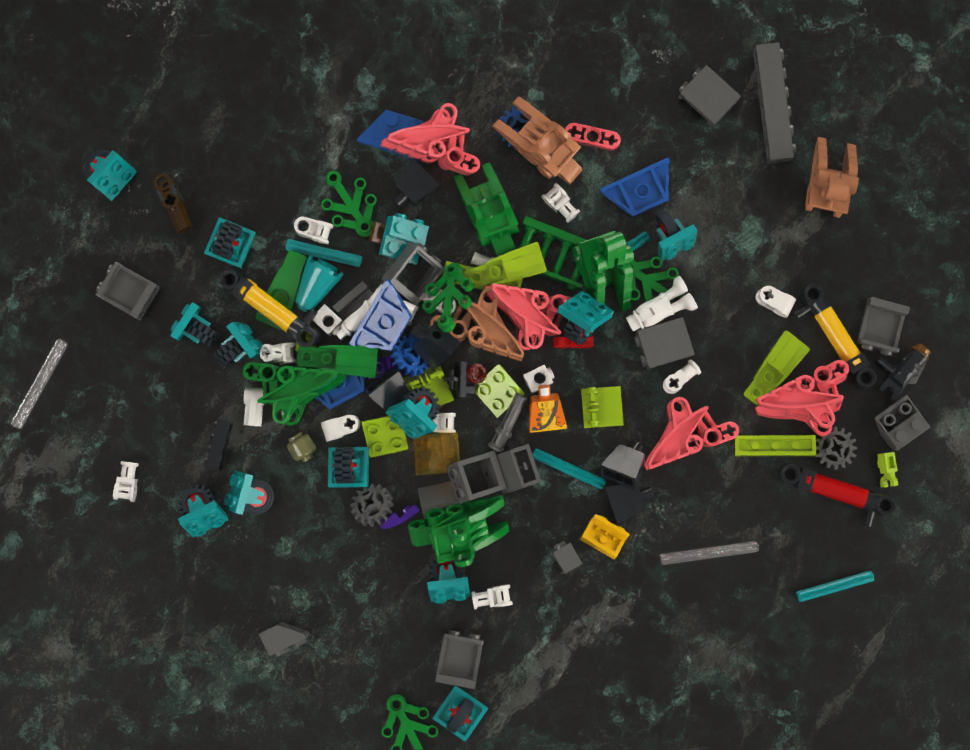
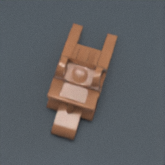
M517 97L512 104L529 119L526 125L517 133L498 119L492 127L530 163L535 166L537 164L536 168L546 178L550 179L552 175L554 177L557 175L570 185L583 170L572 158L581 146L571 138L572 136L562 126L548 119L521 97Z
M818 137L807 189L805 210L812 211L813 207L834 211L833 217L840 218L842 214H848L850 196L856 193L858 187L856 145L847 143L842 171L827 168L826 138Z
M490 288L482 291L478 304L472 302V305L467 309H463L459 305L452 318L455 321V328L461 327L464 331L462 334L456 335L452 330L448 332L459 341H463L467 337L471 346L481 349L482 347L485 351L491 353L495 351L498 355L504 357L508 355L509 358L522 362L524 351L506 328L498 314V299L495 296V300L491 303L484 301L485 293L491 292ZM465 310L466 314L463 319L457 320L459 315ZM441 315L434 316L430 322V326H432L434 323H438V318ZM472 320L476 326L468 330ZM477 333L481 334L480 337H482L478 338V341L473 339Z

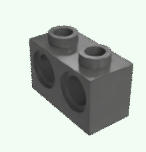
M563 540L553 546L555 550L551 552L564 574L582 565L570 542L566 543Z

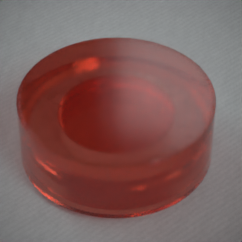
M471 364L468 367L467 378L471 383H482L485 380L486 370L482 364Z

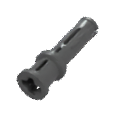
M515 393L501 425L496 427V433L492 441L488 443V446L493 450L501 453L505 451L504 446L508 438H511V430L527 400L525 396Z

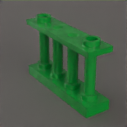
M525 216L522 227H525L526 233L520 248L529 245L533 234H536V232L543 234L544 241L540 248L543 259H545L552 241L558 240L563 245L553 271H546L539 275L566 285L565 288L570 291H581L583 284L578 283L581 273L577 265L571 279L560 276V272L569 250L579 245L580 242L586 241V239Z

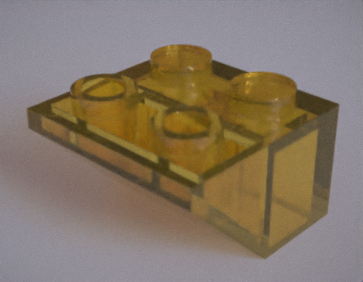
M458 433L428 434L414 439L416 476L447 474L446 466L460 461Z

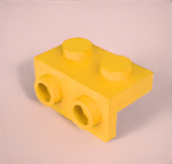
M595 514L589 521L580 540L615 560L629 533L623 527L609 522L604 516Z

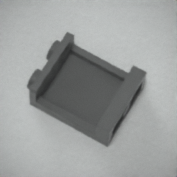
M706 65L703 69L699 67L693 73L692 77L694 79L690 83L686 81L680 87L678 98L680 100L683 98L708 121L706 124L713 128L738 102L741 96Z
M115 262L114 265L111 264L107 269V277L104 282L101 281L98 284L96 296L141 321L160 287L120 263Z
M362 281L332 307L345 321L363 305L365 300L368 301L373 293Z
M875 297L868 298L856 344L866 351L879 350L880 354L885 356H892V354L898 353L899 348L897 347L904 319L909 314L910 307Z
M683 317L638 330L636 336H634L637 348H641L642 355H640L642 366H646L647 370L695 355Z
M449 630L448 633L444 632L435 682L475 689L484 639H480V635L471 633L468 636L460 635L461 632L456 630Z

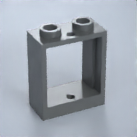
M409 242L382 277V280L384 282L387 279L391 280L397 292L408 302L417 306L426 294L425 287L430 283H435L445 268L440 265L441 260L433 254L430 256L426 253L428 249L420 243L416 245ZM416 253L431 266L412 291H410L396 278Z
M495 451L446 466L448 476L454 488L455 497L459 504L507 489ZM479 461L488 489L472 494L463 466Z

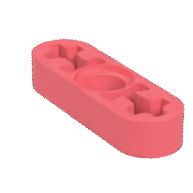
M570 123L565 128L567 132L575 128L576 132L581 134L582 130H586L583 136L584 140L580 139L581 135L579 134L571 137L576 143L612 151L619 147L621 141L619 134L610 130L578 123ZM589 132H595L598 135V139L595 142L587 139ZM601 134H605L604 139H610V136L614 137V141H617V143L609 145V141L603 140L602 144H600Z

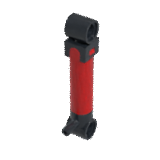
M794 464L783 465L778 470V479L784 484H794L796 488L868 510L863 524L868 528L872 525L875 513L878 515H890L896 509V502L891 496L870 491L806 468H798ZM787 469L793 471V478L791 480L785 477ZM882 500H885L888 504L885 511L880 508Z

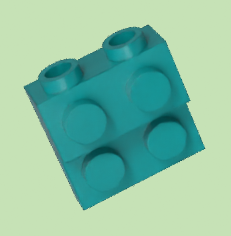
M395 213V216H388L379 255L396 260L409 242L416 245L418 243L425 245L429 226L424 225L425 221L420 219L407 220V216L400 213ZM415 253L408 263L417 265L419 255Z

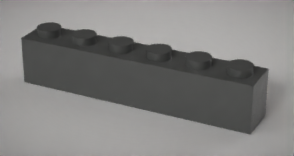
M779 43L756 45L753 49L767 164L790 162L794 155H796V145L792 144L791 136L794 135V129L789 121L791 107L790 105L787 106L789 90L784 83V79H786V69L782 67L784 51L782 48L780 49Z

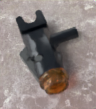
M918 343L916 346H913L908 354L900 358L901 362L898 365L893 366L882 356L877 360V363L890 373L879 385L877 391L881 392L889 388L891 390V395L888 398L890 402H894L899 397L907 384L917 383L931 353L924 345Z

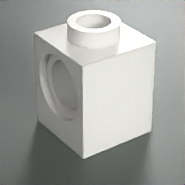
M324 304L313 321L329 336L332 334L336 335L342 329L341 324L343 321ZM327 317L334 318V323L330 327L324 326V320Z
M545 364L523 375L531 394L537 392L540 385L553 384L552 379L555 378L550 367L546 368ZM538 373L545 376V382L542 384H538L534 380V376Z

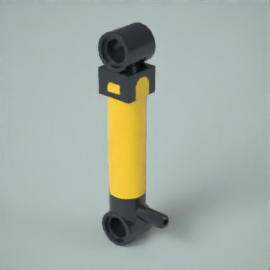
M227 269L221 273L219 281L224 288L233 289L231 294L239 300L250 304L296 339L300 346L313 347L320 342V331L310 326L318 313L317 310L311 308L304 320H302L259 288V284L250 277H245L242 271ZM232 274L235 277V281L233 284L230 282V277ZM307 332L311 334V340L309 342L306 340Z
M813 283L806 286L801 291L800 297L803 303L807 305L795 311V317L799 319L812 312L840 359L848 364V376L854 374L852 380L854 385L860 389L873 386L877 378L876 373L870 368H865L870 363L863 352H859L824 296L823 288ZM809 290L815 291V299H811L808 296ZM862 373L868 376L866 384L860 379Z

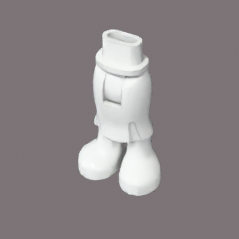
M681 276L673 280V286L668 291L661 292L656 298L641 304L636 311H632V315L626 317L632 331L653 326L680 310L687 309L693 311L698 308L690 293L684 295L676 302L670 303V300L688 292Z
M382 284L368 301L365 300L363 305L341 324L342 329L336 333L341 340L347 335L351 337V333L357 331L382 288Z

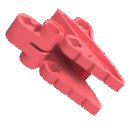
M451 103L442 105L440 109L433 113L429 121L389 134L387 138L382 140L380 145L389 150L395 149L394 152L407 155L410 158L420 159L421 162L427 164L438 160L441 169L451 170L465 176L475 173L480 168V161L477 157L463 152L465 134L470 129L454 125L457 117V108ZM445 107H449L453 110V116L451 118L449 112L444 109ZM456 139H459V147H456ZM467 162H470L471 169H468L469 165L466 164Z
M494 283L491 286H484V289L490 288L491 292L485 293L488 299L493 302L496 296L498 299L497 308L507 315L515 325L517 341L522 350L539 348L543 343L544 335L554 336L561 334L558 327L562 315L558 313V308L572 297L561 294L548 297L542 291ZM555 315H558L557 318H556V320H555V323L553 324V323H552V320H553L554 316H555ZM523 336H524L525 345H526L527 347L523 346L522 343H521V340H522ZM538 337L539 342L536 346H534L536 343V339Z
M843 360L834 361L826 366L818 367L814 372L813 378L809 375H802L784 384L783 387L780 386L770 393L757 398L756 402L759 405L755 408L757 415L774 419L803 421L817 435H829L835 422L833 412L840 410L844 399L843 395H839L836 385L846 380L849 366ZM802 381H806L805 383L808 381L810 383L809 386L802 384ZM832 388L833 394H829L828 389ZM817 425L829 429L826 432H821L818 430Z
M676 397L667 404L668 424L659 442L647 457L645 470L700 451L703 446L712 447L732 440L738 436L739 427L731 421L716 425L707 412L708 406L692 413L688 401L683 397ZM675 402L680 404V412L674 409ZM703 416L712 428H707L705 423L702 421ZM727 427L733 429L730 435L721 434V431L726 430ZM696 428L698 435H691ZM708 433L713 435L712 443L707 440ZM694 442L695 446L689 447L688 443Z

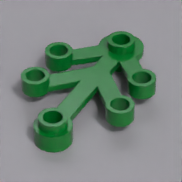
M330 171L326 175V182L330 187L337 190L346 205L333 203L330 199H324L321 203L323 210L353 215L356 221L344 220L342 216L335 215L332 218V224L336 228L346 227L355 229L359 236L369 237L373 226V221L371 220L373 208L377 203L376 196L368 194L365 197L367 206L364 216H362L359 208L363 190L367 186L365 179L357 178L354 185L356 189L352 201L341 184L342 177L340 173ZM332 175L337 176V180L331 181L330 177ZM363 181L364 186L358 187L357 183ZM370 197L375 199L372 204L367 202ZM330 202L331 206L325 208L324 203ZM337 218L341 219V223L339 225L334 223L335 219ZM367 224L369 227L367 230H362L361 226Z
M655 256L651 260L642 262L631 261L633 269L631 289L632 292L635 291L638 294L637 298L631 297V301H637L640 298V291L636 289L635 278L641 281L645 302L653 299L651 289L659 294L668 291V289L656 281L674 280L679 275L678 270L672 267L664 272L646 275L640 270L651 267L653 269L660 268L662 265L660 257ZM657 259L660 262L659 266H654L653 260ZM669 271H675L676 276L671 277Z
M459 263L449 264L444 269V275L435 284L430 283L425 287V292L430 297L436 296L433 300H427L423 303L422 308L426 313H433L436 307L444 301L443 313L438 318L437 323L444 333L451 332L455 328V321L451 317L453 297L463 309H467L472 305V300L469 296L463 295L455 288L456 281L461 284V287L466 292L473 290L475 286L470 278L463 276V269ZM447 283V287L438 294L439 289Z
M399 694L391 695L388 698L386 707L390 713L386 725L381 731L383 737L390 738L393 735V725L397 716L401 722L395 743L391 746L390 750H393L395 746L403 750L402 744L406 734L414 750H424L414 730L434 738L438 735V727L410 720L405 712L416 714L420 719H427L429 709L424 706L419 708L407 704L405 698ZM396 700L400 702V707L398 708L393 706V702ZM422 709L427 711V715L424 717L420 715V710ZM385 728L391 729L390 735L384 733ZM435 728L436 733L433 735L430 734L429 729Z

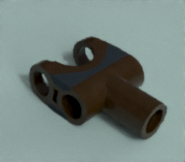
M164 173L158 174L154 178V186L162 205L167 209L176 233L181 234L191 230L193 225L177 184L169 175ZM163 177L167 178V180L161 182L159 187L158 180Z

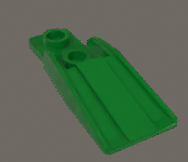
M294 250L288 251L283 266L280 267L267 291V294L291 312L302 279L301 273L307 261V256ZM258 311L256 320L283 331Z
M349 345L318 346V348L299 347L297 366L335 371L345 375L375 378L378 348Z

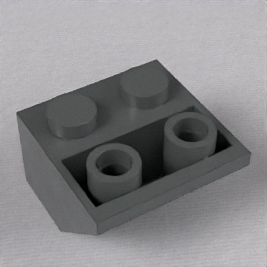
M905 395L874 417L881 436L892 451L900 450L930 428L908 395Z
M529 444L496 455L507 489L502 490L503 495L541 482Z
M283 622L259 634L268 655L275 654L276 657L289 651L288 647L291 645L296 648L307 642L306 638L310 635L309 631Z

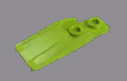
M534 242L495 257L481 266L465 271L466 278H470L473 281L474 288L487 284H501L545 273L547 269L539 243Z
M787 330L784 331L764 359L753 378L754 380L744 391L743 395L758 406L757 398L776 389L805 357L810 348Z

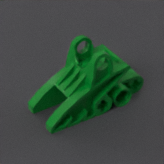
M489 162L481 165L488 181L486 183L469 189L462 174L456 175L453 178L472 224L477 229L476 233L482 247L492 244L498 257L516 249L511 235L519 232L517 227L519 224L505 195V191Z
M614 230L572 248L573 258L583 276L586 293L600 303L605 304V287L613 284L622 312L629 310L631 307L633 269L630 262L634 260L632 248L626 244L623 234L621 232L616 233Z
M249 362L243 367V375L246 379L262 382L263 397L259 398L257 402L273 405L272 417L274 421L290 426L299 423L305 406L310 401L335 389L346 381L345 374H339L335 371L293 366L279 367L268 363ZM258 370V374H252V371ZM281 409L283 421H280L277 417V413ZM295 412L296 419L293 422H289Z
M503 495L448 506L445 511L441 508L428 510L426 518L415 520L408 524L411 544L417 547L432 544L438 564L454 560L457 567L471 565L475 551L490 545L509 532L508 521L493 525H487L486 517L505 506Z

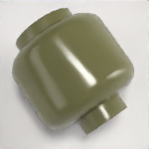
M300 432L288 439L287 449L295 461L302 460L306 462L314 457L312 453L315 452L316 446L309 434Z

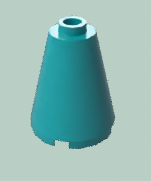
M309 255L295 299V302L298 304L297 307L305 312L311 308L314 309L344 275L343 272L338 274V268L321 258H318L317 261L313 260V255Z

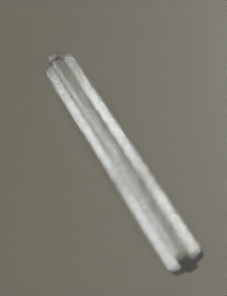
M58 339L11 422V425L15 428L21 429L67 348L68 344Z
M756 541L661 554L660 560L662 565L753 553L758 552L759 547Z

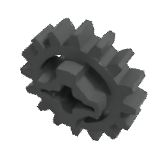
M832 427V432L829 435L819 436L820 439H816L818 444L816 450L818 453L814 457H820L821 459L818 463L823 464L825 462V468H830L831 465L833 470H837L838 465L841 469L845 468V462L851 464L852 461L849 458L856 457L852 453L853 450L857 449L856 446L852 445L856 439L850 440L849 437L852 433L844 434L845 428H841L838 431L837 427ZM834 435L842 437L844 441L838 440ZM826 440V445H825V448L823 449V448H822V447H823V443H824V441ZM834 445H838V449H836V451H832L831 449L834 447ZM826 456H832L835 461L829 460Z
M372 483L370 488L363 487L362 492L356 491L358 496L352 497L355 503L350 504V507L353 509L351 514L358 523L361 522L363 526L369 524L373 527L374 522L381 525V519L388 520L386 514H392L389 507H393L394 504L391 501L393 497L386 488H383L380 484L375 487Z

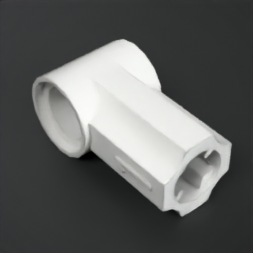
M245 387L244 425L261 427L263 406L265 404L258 403L257 400L263 397V388Z

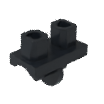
M463 361L455 363L454 370H449V377H443V382H449L448 389L454 390V398H465L475 394L474 384H466V377L475 376V366Z

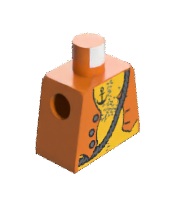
M550 385L538 386L539 395L530 397L529 432L567 429L558 393L551 394Z

